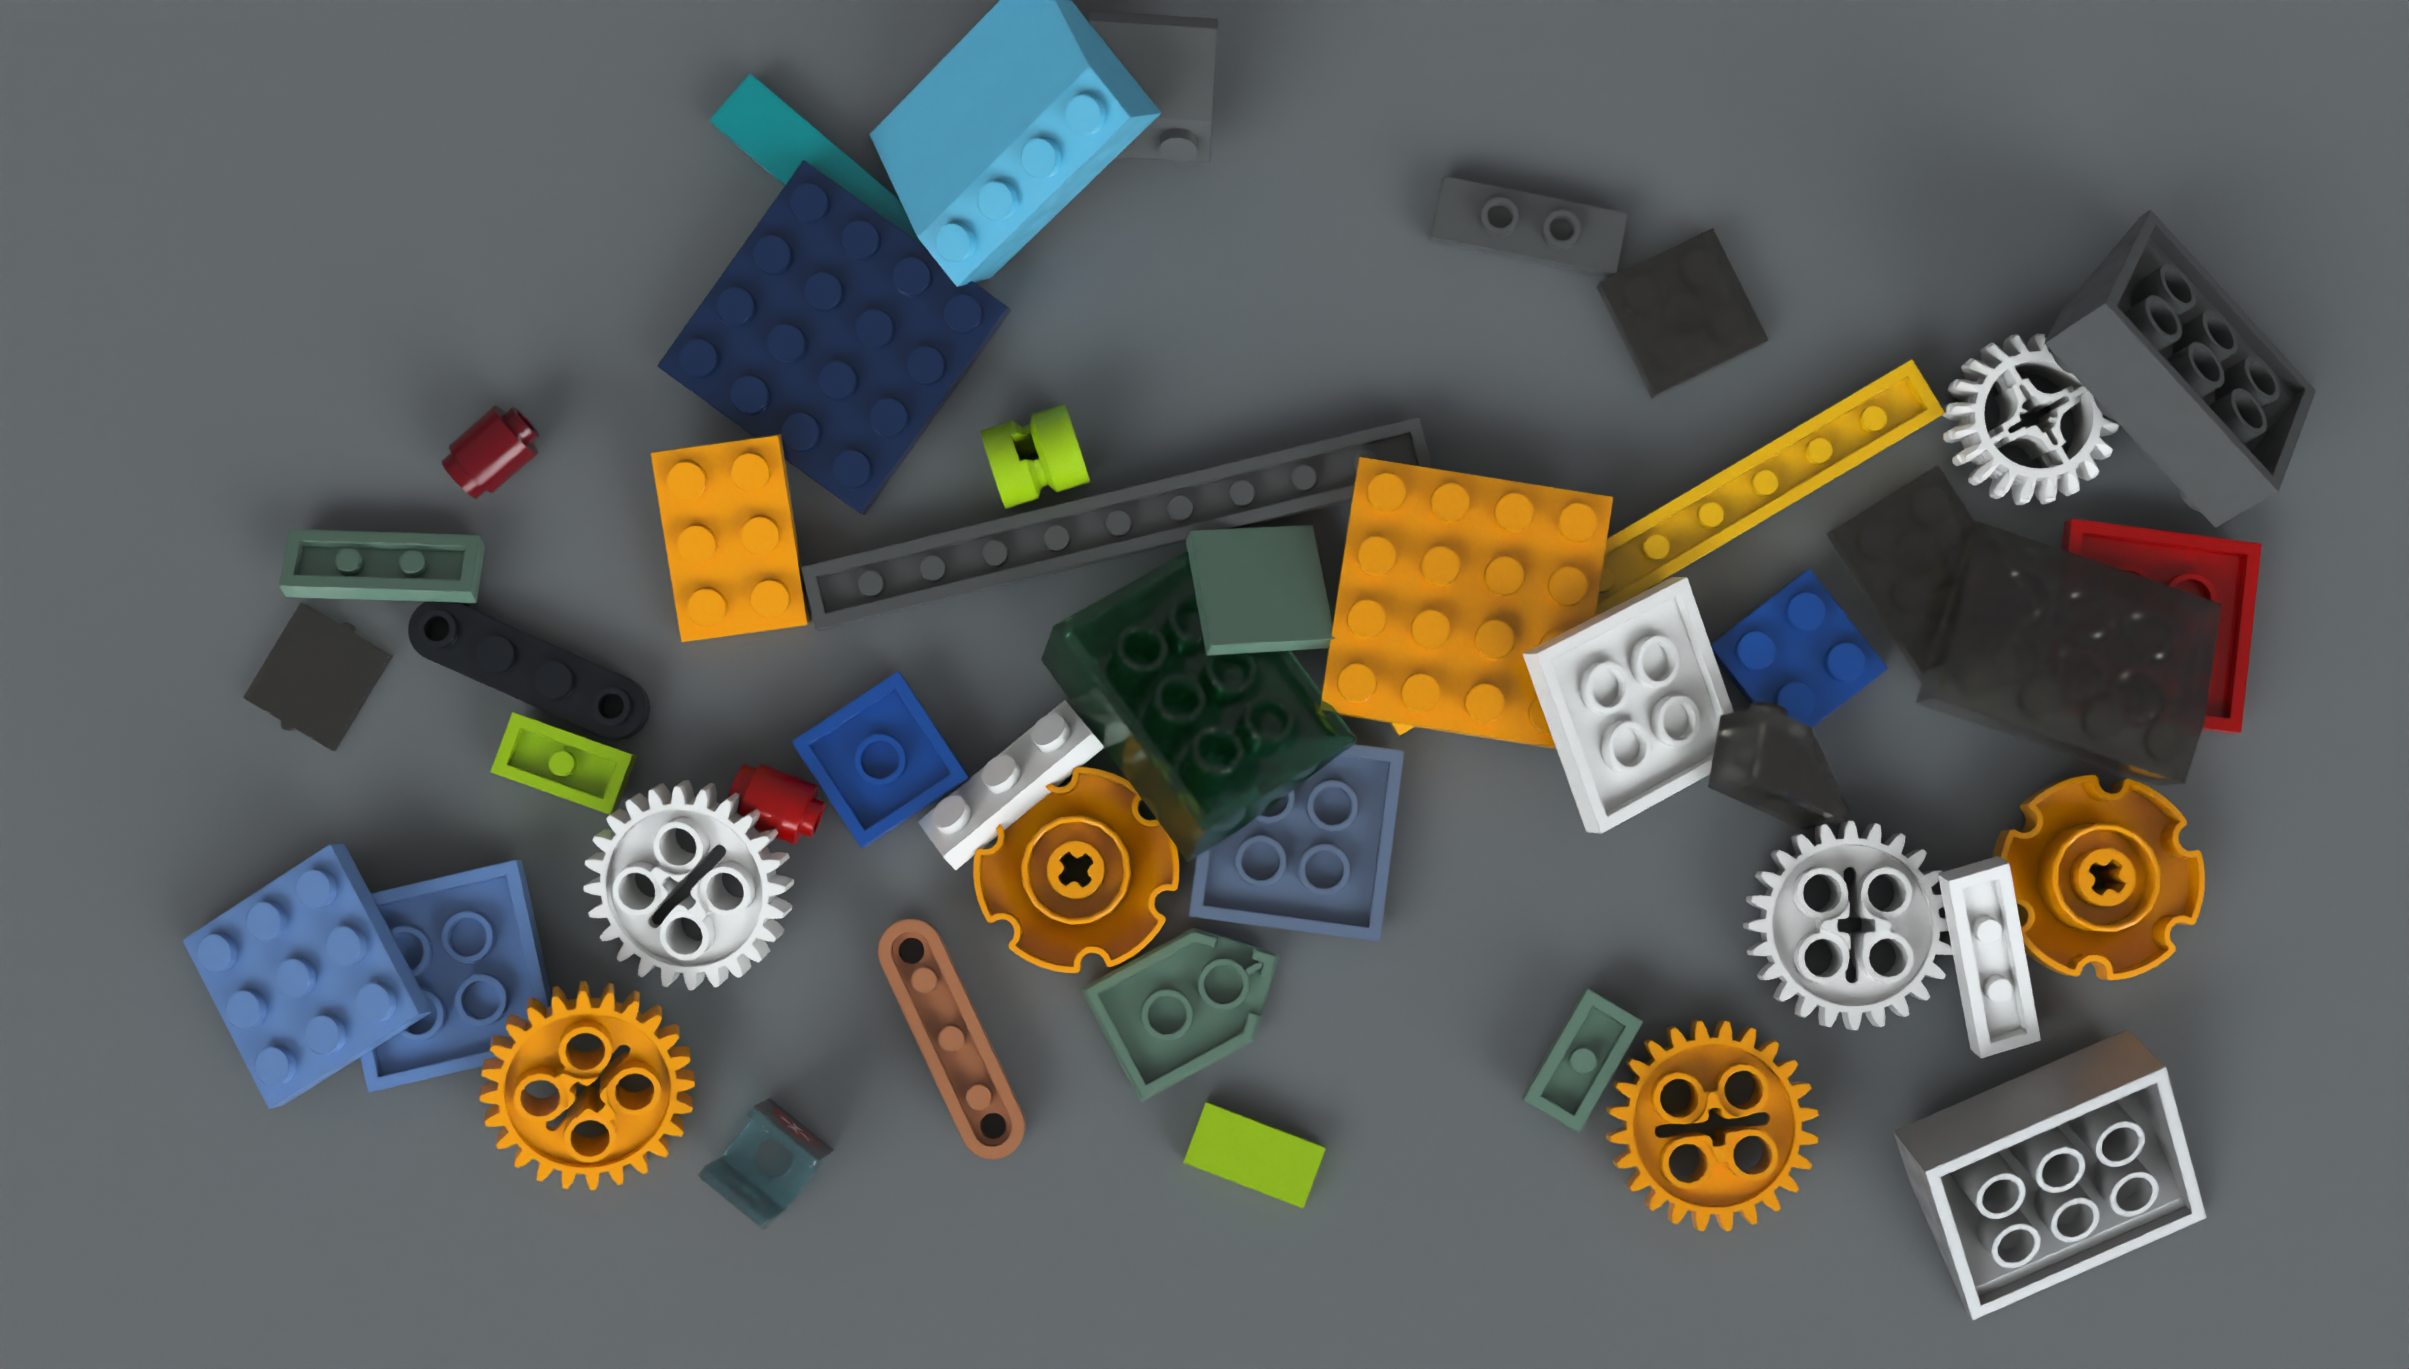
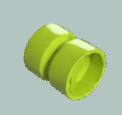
M1065 403L1032 413L1029 424L1023 427L1015 420H1010L980 430L986 454L1005 509L1039 499L1041 489L1045 486L1051 487L1058 493L1090 482ZM1037 452L1039 459H1027L1032 453Z

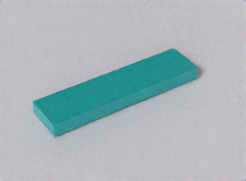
M751 73L709 119L718 131L784 187L802 161L805 160L923 245L918 239L901 201Z

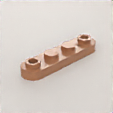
M900 920L889 926L880 939L878 957L883 971L964 1144L973 1154L984 1159L1006 1157L1019 1146L1025 1135L1026 1119L1020 1103L940 933L933 925L924 920ZM909 938L919 940L924 947V955L917 963L906 961L901 953L903 943ZM989 1113L1001 1115L1006 1122L1005 1132L997 1137L988 1135L982 1127L985 1115Z

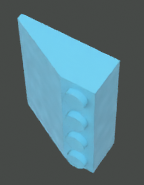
M1000 0L869 135L918 239L956 287L967 285L970 281L975 283L991 279L1144 131L1161 112L1071 0Z

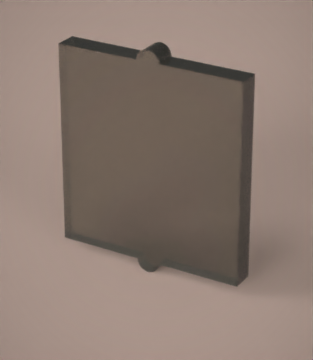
M300 603L243 698L281 720L282 729L287 731H294L296 729L328 749L336 751L393 655L355 634L354 625L347 622L340 625L310 606Z

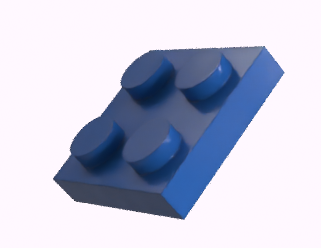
M1810 568L1803 571L1711 643L1716 662L1783 747L1790 746L1889 669Z
M899 671L791 741L862 849H865L970 779L960 761Z

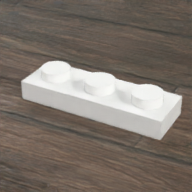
M1064 700L1046 716L1039 719L1033 727L999 755L992 758L958 789L941 800L918 823L943 858L957 870L975 855L977 849L984 848L998 836L995 828L999 824L1004 830L1007 829L1051 792L1045 786L1049 783L1056 787L1073 774L1075 767L1083 766L1101 751L1104 746L1066 700Z
M1996 856L1938 873L1970 1049L1980 1058H1985L2041 1041L2010 864L2001 857Z

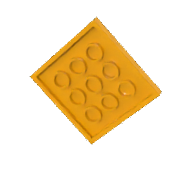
M1359 457L1331 636L1335 639H1331L1328 649L1319 712L1556 749L1522 653L1595 617L1613 497Z

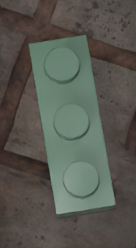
M289 529L279 587L285 597L477 603L485 546L480 535Z

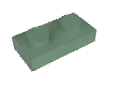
M1584 988L1520 1099L1580 1133L1644 1021L1588 988Z

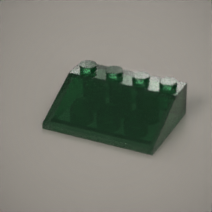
M1188 551L1054 625L1041 658L1046 668L1187 862L1241 830L1354 745L1357 740L1334 707L1321 700L1322 691L1291 651L1206 656Z

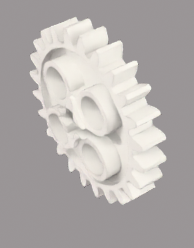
M684 780L676 785L672 795L664 783H661L648 791V799L641 793L633 796L625 802L627 811L619 808L606 818L612 830L604 829L593 837L592 841L604 852L595 853L585 860V866L599 873L600 877L593 879L583 886L584 892L601 896L602 903L588 912L589 917L608 918L611 924L601 934V941H609L619 937L624 944L619 950L616 959L621 962L635 953L641 958L638 976L644 977L655 966L661 968L662 986L665 987L672 984L680 973H683L688 990H694L703 982L705 974L714 988L720 986L728 979L729 971L737 978H740L751 968L750 959L759 963L770 952L765 941L775 942L784 932V928L774 919L784 918L792 910L793 906L786 900L777 897V895L786 892L794 885V879L776 875V869L790 858L789 854L784 852L770 853L767 847L778 835V831L771 829L758 833L754 826L761 812L755 809L744 817L738 814L740 794L736 792L724 802H716L717 791L716 785L713 783H709L702 788L696 797L689 780ZM676 828L684 829L692 835L696 843V854L686 852L679 846L675 836ZM717 845L724 846L726 849L725 856L691 889L690 895L673 908L661 925L654 924L652 921L654 913L683 886L688 878L687 876L707 860ZM636 873L643 874L651 880L655 888V898L649 897L639 890L635 881ZM722 873L732 874L738 878L743 886V898L735 897L727 892L723 886ZM682 917L689 918L697 923L702 932V941L693 940L687 936L682 927Z
M1854 821L1841 822L1838 839H1835L1832 830L1827 824L1816 825V844L1814 845L1802 834L1791 836L1792 846L1796 855L1792 857L1781 850H1773L1770 855L1780 870L1776 874L1757 871L1755 877L1768 888L1765 896L1752 895L1746 897V902L1761 910V918L1744 922L1743 928L1754 932H1761L1762 941L1747 949V954L1767 956L1769 961L1759 971L1757 977L1759 980H1771L1779 977L1781 983L1773 995L1777 1001L1783 1002L1795 994L1798 995L1794 1014L1799 1017L1805 1018L1816 1006H1819L1818 1019L1819 1025L1831 1027L1836 1021L1839 1011L1842 1014L1845 1028L1849 1030L1859 1029L1862 1012H1865L1870 1023L1876 1027L1885 1026L1884 1007L1888 1006L1897 1016L1906 1017L1910 1015L1905 996L1909 994L1919 1000L1927 1001L1930 995L1922 984V979L1925 976L1944 979L1946 976L1941 968L1933 963L1935 955L1953 954L1952 947L1939 940L1940 932L1948 931L1946 918H1940L1938 910L1944 907L1942 894H1934L1931 889L1939 881L1938 873H1942V871L1932 870L1922 873L1918 869L1927 854L1924 849H1916L1905 856L1901 854L1905 844V835L1902 833L1893 834L1882 844L1881 825L1876 823L1868 824L1861 838H1858ZM1848 867L1854 872V880L1850 890V901H1848V890L1844 881V870ZM1814 875L1824 878L1829 884L1831 891L1828 904L1820 911L1811 909L1803 896L1804 885ZM1878 875L1888 878L1894 888L1893 901L1889 907L1882 911L1873 907L1868 897L1869 884ZM1849 914L1853 918H1861L1862 922L1861 931L1851 932L1850 936L1848 933L1839 932L1837 927L1838 919L1848 918ZM1821 939L1831 949L1832 961L1827 971L1821 975H1814L1806 967L1805 951L1812 942ZM1885 939L1894 948L1896 958L1891 970L1883 975H1879L1871 967L1869 955L1873 945L1879 940ZM1849 950H1851L1853 966L1856 969V979L1851 983L1846 980V970L1850 958Z

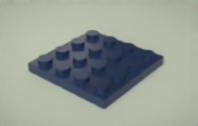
M803 160L657 367L752 436L762 437L781 434L785 460L858 513L865 515L1011 310L973 281H970L967 285L956 287L923 245Z

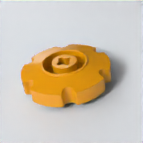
M1075 767L1070 783L1063 787H1056L1049 783L1045 787L1051 792L1007 829L1004 830L999 824L995 828L998 833L996 844L989 849H977L973 865L976 896L986 921L994 923L1004 919L1009 921L1014 928L1013 939L1008 945L1009 949L1026 961L1039 967L1064 973H1078L1081 970L1083 957L1088 953L1101 955L1105 964L1108 967H1112L1141 951L1156 936L1166 922V917L1156 909L1155 899L1162 891H1176L1178 889L1180 870L1176 841L1166 818L1159 817L1155 820H1146L1139 813V804L1145 796L1140 788L1128 780L1104 770ZM1071 853L1072 856L1078 859L1086 855L1091 857L1093 864L1088 868L1087 872L1092 880L1085 887L1078 881L1071 882L1068 885L1063 882L1061 876L1066 872L1067 867L1062 860L1066 855Z
M2083 775L2048 784L2034 792L2020 804L2019 808L2024 813L2026 819L2024 828L2020 832L2013 829L2002 830L1997 838L1992 858L1999 856L2010 864L2025 953L2029 957L2056 973L2075 977L2079 976L2083 967L2090 962L2095 968L2098 979L2121 980L2151 970L2168 959L2176 951V947L2170 939V931L2176 923L2179 925H2194L2196 923L2203 903L2205 870L2201 851L2185 850L2180 845L2178 839L2179 832L2187 825V820L2167 798L2151 787L2129 778L2115 780L2109 792H2105L2100 787L2096 775ZM2091 866H2103L2099 873V877L2105 882L2103 889H2092L2096 879L2089 872Z

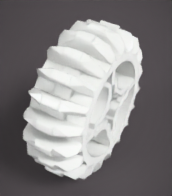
M2040 333L2032 336L2027 346L2018 334L2011 335L2004 340L2003 350L1995 343H1990L1980 350L1982 361L1974 358L1967 360L1961 366L1967 380L1956 379L1948 387L1951 395L1960 402L1950 403L1943 407L1945 414L1942 415L1948 420L1958 421L1959 426L1943 434V440L1947 443L1961 441L1964 450L1952 458V464L1961 466L1972 461L1977 467L1969 475V484L1976 486L1990 477L1992 479L1989 488L1990 497L1999 499L2011 487L2014 503L2021 506L2030 502L2033 493L2038 501L2044 505L2056 500L2057 489L2065 496L2078 492L2080 490L2078 478L2089 481L2099 474V469L2093 459L2104 460L2110 457L2113 451L2112 447L2100 437L2116 433L2119 424L2112 419L2103 418V413L2097 407L2093 395L2072 373L2065 372L2057 365L2051 350L2049 352V348L2044 343L2047 339L2045 334ZM2018 372L2040 375L2054 383L2061 391L2053 394L2043 393L2033 386L2029 378L2022 380ZM1994 384L1999 393L1995 400L2000 409V420L1997 426L1988 432L1984 416L1985 403L1988 393ZM2047 406L2051 408L2049 413L2038 418L2039 424L2027 429L2024 426L2013 433L2008 432L2011 426L2021 421V415L2031 411L2036 413ZM2071 408L2074 417V434L2067 453H2065L2061 447L2066 441L2060 430V420L2063 414ZM2005 445H2016L2028 454L2031 461L2038 459L2043 468H2030L2019 465L2005 457L1998 448Z

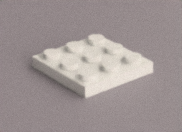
M1671 577L1522 653L1586 832L1602 834L1748 754L1687 577Z

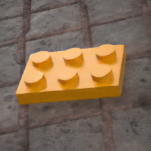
M781 434L652 452L651 459L681 642L808 625L810 617Z

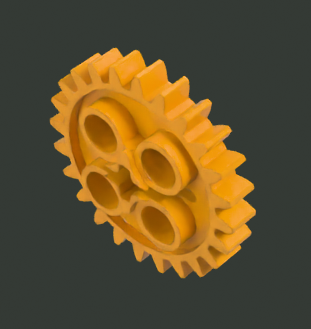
M580 981L577 999L568 1000L561 988L555 986L552 991V1005L548 1008L534 997L528 999L526 1009L528 1021L511 1013L507 1016L505 1028L512 1038L493 1035L490 1051L498 1058H489L483 1061L481 1075L492 1081L481 1085L479 1099L481 1102L494 1104L485 1112V1126H503L497 1134L496 1147L503 1149L515 1144L518 1145L514 1158L515 1167L519 1168L534 1158L538 1161V1181L542 1182L553 1169L562 1171L561 1181L564 1189L570 1187L576 1174H585L590 1190H596L599 1174L607 1171L617 1185L623 1184L624 1166L629 1163L642 1174L647 1173L648 1158L646 1152L648 1150L666 1158L669 1154V1143L664 1134L682 1137L684 1121L677 1114L692 1113L693 1097L683 1091L695 1087L694 1071L682 1068L691 1062L689 1046L672 1047L680 1038L677 1023L658 1029L662 1019V1007L659 1004L642 1014L639 1012L640 992H632L623 1003L616 1002L614 983H608L600 998H591L590 989L586 981ZM590 1033L599 1037L603 1044L595 1051L580 1052L570 1045L569 1040L577 1034ZM627 1045L630 1048L629 1051L622 1053L608 1064L611 1054L619 1046ZM600 1074V1090L588 1086L592 1084L599 1077ZM630 1074H642L652 1082L649 1087L638 1092L627 1091L618 1084L620 1079ZM546 1080L554 1084L558 1091L551 1097L536 1098L530 1095L524 1087L532 1081ZM577 1082L588 1086L575 1100ZM565 1109L567 1110L566 1117L557 1126H548L547 1121L553 1120ZM593 1120L602 1123L607 1130L600 1136L589 1138L578 1134L574 1127L583 1121Z
M1692 1020L1690 1038L1685 1039L1676 1027L1669 1026L1666 1028L1669 1046L1663 1049L1656 1042L1646 1039L1644 1046L1650 1059L1645 1064L1632 1058L1625 1060L1628 1068L1636 1076L1632 1083L1613 1081L1612 1086L1625 1095L1626 1099L1624 1104L1606 1107L1607 1113L1622 1120V1127L1608 1132L1606 1139L1610 1142L1625 1144L1627 1149L1612 1160L1613 1164L1617 1168L1635 1167L1636 1171L1625 1185L1632 1192L1650 1186L1651 1189L1644 1203L1650 1210L1654 1211L1667 1200L1670 1201L1667 1219L1674 1224H1678L1687 1211L1690 1210L1693 1227L1698 1231L1705 1230L1711 1214H1715L1720 1228L1725 1231H1731L1733 1212L1737 1211L1747 1222L1754 1225L1757 1223L1755 1204L1761 1201L1772 1210L1779 1211L1781 1208L1774 1191L1779 1186L1795 1193L1799 1190L1796 1182L1788 1174L1791 1168L1811 1169L1812 1164L1805 1157L1798 1154L1800 1145L1818 1143L1819 1138L1802 1130V1122L1818 1116V1110L1799 1106L1797 1100L1812 1089L1811 1085L1806 1082H1789V1076L1798 1066L1796 1060L1788 1058L1776 1064L1773 1062L1779 1048V1043L1769 1039L1757 1049L1754 1048L1756 1029L1745 1026L1737 1038L1732 1040V1029L1729 1021L1719 1020L1713 1036H1709L1703 1021ZM1746 1071L1753 1081V1093L1744 1104L1732 1106L1727 1101L1724 1093L1726 1081L1733 1073ZM1683 1079L1690 1090L1688 1105L1681 1112L1668 1114L1662 1108L1660 1093L1669 1081ZM1709 1109L1714 1114L1726 1119L1740 1118L1760 1112H1765L1768 1116L1767 1122L1760 1125L1719 1127L1715 1129L1714 1140L1710 1136L1696 1130L1675 1133L1665 1137H1657L1655 1134L1656 1127L1660 1125L1705 1122L1708 1120ZM1756 1136L1762 1146V1156L1759 1163L1747 1170L1739 1169L1733 1158L1736 1144L1744 1137ZM1693 1144L1699 1155V1164L1696 1170L1690 1176L1684 1178L1674 1177L1669 1168V1158L1672 1152L1678 1146Z

